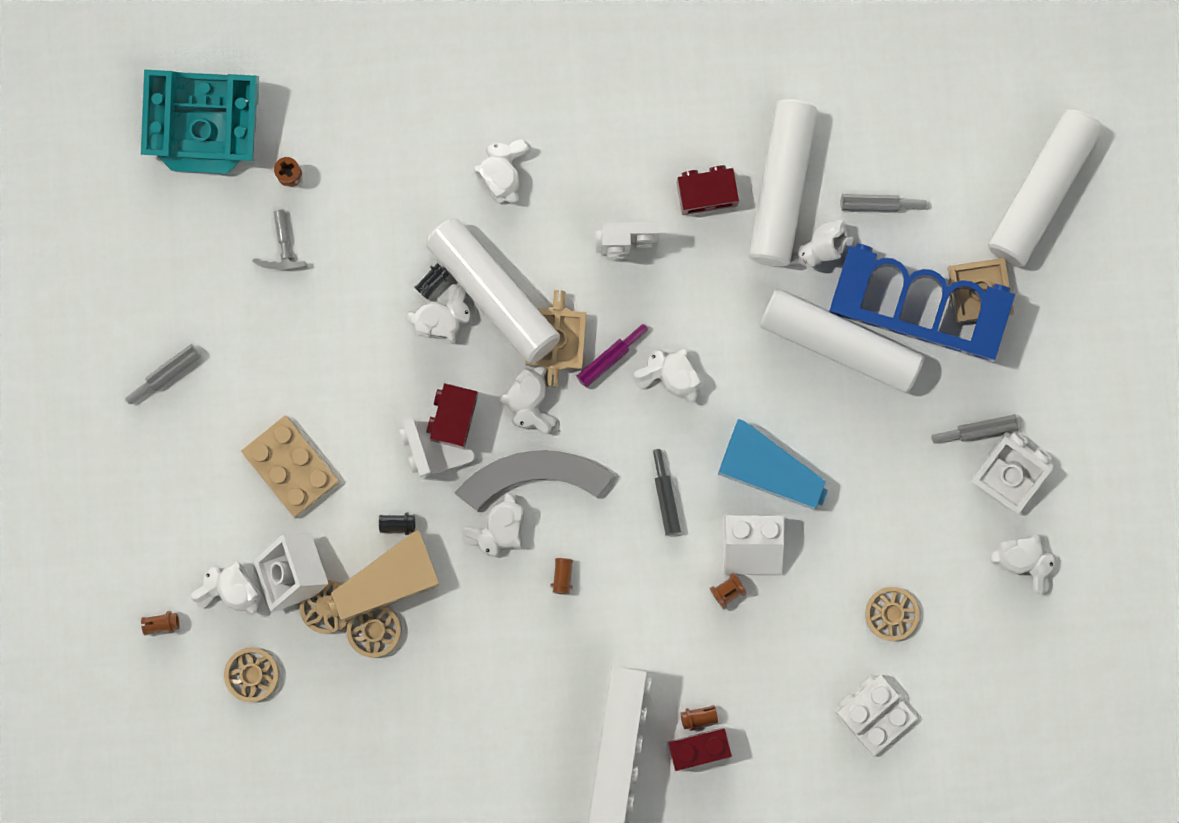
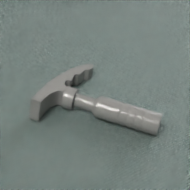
M285 210L274 211L278 243L281 244L282 249L280 254L282 261L277 263L276 261L268 262L255 258L252 262L261 267L275 270L307 268L305 261H290L292 253L289 252L288 248L289 234Z

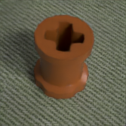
M283 157L275 163V176L283 186L294 187L301 182L302 171L293 158ZM288 167L292 171L293 175L291 177L285 174V168Z
M731 573L729 575L730 578L716 588L714 586L709 588L723 610L727 608L729 602L740 595L745 596L747 594L734 573Z

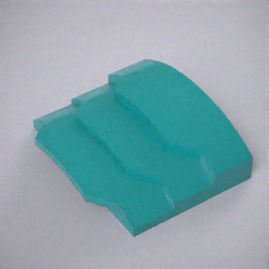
M144 69L141 155L158 156L171 171L228 174L240 161H253L256 111L259 99V76Z

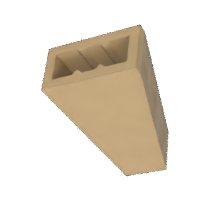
M417 530L411 533L331 592L332 600L327 603L332 617H339L340 623L437 588L439 582L420 531Z

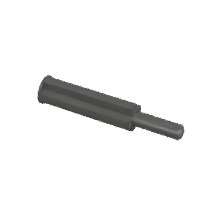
M655 449L653 455L658 476L655 478L665 536L677 535L682 531L680 530L670 475L666 476L661 449Z

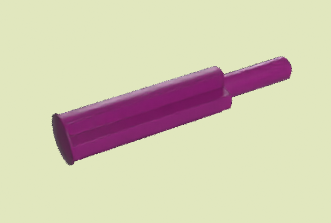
M641 324L623 341L618 339L576 375L578 381L587 388L629 352L630 349L628 347L648 330L647 326Z

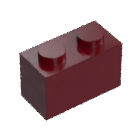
M725 165L709 168L710 172L698 173V170H690L681 173L682 176L677 177L676 184L682 215L738 206L739 197L734 169H726Z
M444 383L442 390L437 389L433 404L438 406L436 416H430L426 433L431 434L430 440L432 442L465 449L478 398V391Z
M723 727L667 741L675 771L732 757L726 731Z

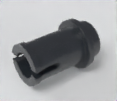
M438 263L434 267L431 265V270L414 286L420 293L426 285H429L422 293V296L427 300L443 281H448L446 278L450 275Z
M405 512V515H380L379 532H405V535H409L410 532H415V515H409V512Z

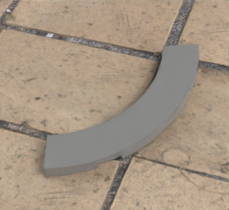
M548 450L516 453L488 464L468 478L456 490L455 494L474 510L478 511L492 496L511 485L531 480L549 479L575 485L597 498L615 475L593 461L574 454Z

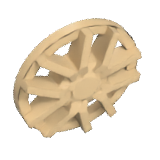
M898 587L883 588L874 593L867 602L865 610L866 623L872 633L881 639L888 641L901 640L915 630L919 621V607L914 597L906 590ZM894 591L890 602L882 595L885 592ZM897 593L904 595L900 604L894 602ZM877 597L885 603L882 608L874 603ZM907 598L913 605V609L903 608ZM871 606L880 613L870 617ZM904 612H914V620L904 619ZM881 617L883 623L875 628L871 621ZM901 622L912 625L908 631L904 632ZM886 625L888 628V636L879 632V630L885 627ZM892 625L898 626L900 635L893 636Z

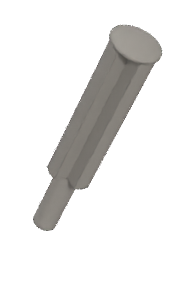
M842 194L840 206L841 210L898 212L900 208H926L927 201L900 199L899 195Z
M193 344L187 346L145 378L147 382L125 398L126 402L132 404L149 390L153 389L156 391L201 357L198 349Z
M1013 414L960 425L958 430L933 434L931 439L933 443L960 438V441L1015 430L1018 431V420L1016 415Z

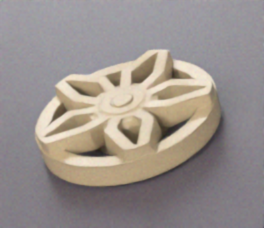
M327 580L328 585L323 590V596L320 593L315 595L318 598L316 603L312 602L311 599L300 602L299 605L300 615L304 623L318 633H335L343 629L349 621H344L339 625V617H335L334 628L328 622V618H331L332 614L327 602L331 601L332 598L327 595V591L331 585H333V591L342 585L333 580ZM305 601L310 606H315V608L310 609L307 615L305 613ZM314 612L319 615L318 618L309 621ZM324 618V623L328 629H321L313 624L320 622Z
M386 606L380 608L384 611L379 613L376 619H374V615L371 612L366 613L370 617V620L366 622L363 615L358 616L363 627L358 626L352 630L355 618L348 621L347 638L352 648L359 654L372 658L381 657L396 647L401 635V626L396 614ZM388 613L389 616L386 622L382 623L380 618ZM392 618L395 622L396 633L391 629H385L390 624ZM362 631V637H352L356 632ZM385 633L392 635L394 640L385 639ZM366 639V651L360 649L354 641ZM380 640L383 643L391 644L384 651L378 652ZM370 642L376 643L373 653H371Z
M245 648L236 652L228 660L224 671L225 684L230 693L237 699L246 702H256L268 697L276 688L279 679V670L274 658L266 651L258 648ZM249 653H259L263 657L257 659L254 664L253 658ZM243 654L249 660V664H243ZM238 658L241 670L235 669L230 672L233 662ZM268 659L267 665L262 669L259 664ZM271 665L274 673L273 680L269 675L263 674L269 670ZM239 673V680L230 679V676ZM265 678L271 686L262 685V679ZM231 683H243L241 686L242 695L233 688ZM256 685L260 689L267 690L262 695L253 697L257 691ZM252 686V691L247 697L246 687Z

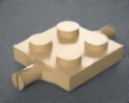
M554 290L553 307L537 308L560 334L559 342L541 360L535 363L525 361L527 366H543L548 370L546 384L548 387H551L552 376H554L553 387H558L559 371L564 369L582 370L586 312L571 311L564 308L566 291L563 290L560 292V301H558L559 290Z

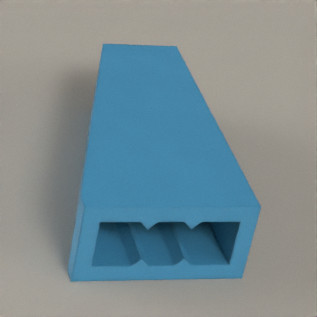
M737 420L717 475L812 510L816 509L817 504L822 506L828 492L824 488L826 481L744 420Z

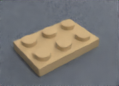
M286 415L241 450L294 518L339 483V480Z

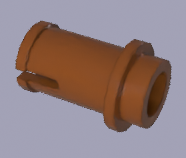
M555 558L554 582L550 584V587L553 588L552 593L569 595L570 589H573V586L570 585L572 559Z
M167 611L164 615L141 618V624H145V626H141L144 636L166 631L172 634L175 630H179L180 627L178 614Z
M715 705L690 711L689 708H685V712H680L683 729L693 731L694 727L718 723Z

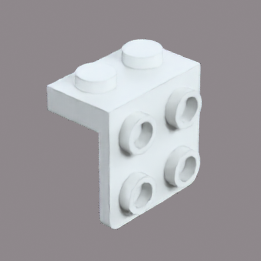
M430 416L418 420L410 418L402 421L404 428L399 430L404 446L410 445L413 454L408 457L412 472H418L421 478L471 463L474 460V453L468 437L465 449L432 442L430 440L431 434L426 433Z

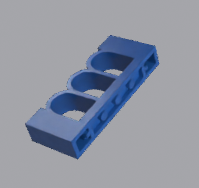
M857 243L856 247L849 246L829 312L843 318L991 362L995 361L1015 294L1010 293L1011 288L994 284L993 288L987 286L986 292H984L979 285L972 281L964 280L955 282L947 287L946 280L933 270L921 269L909 276L905 266L894 258L876 260L877 253L872 252V247ZM882 267H892L898 270L904 281L893 318L861 309L870 278L877 269ZM921 278H930L936 281L942 291V298L932 329L899 320L911 284ZM960 289L974 292L980 301V312L971 341L938 331L949 296Z

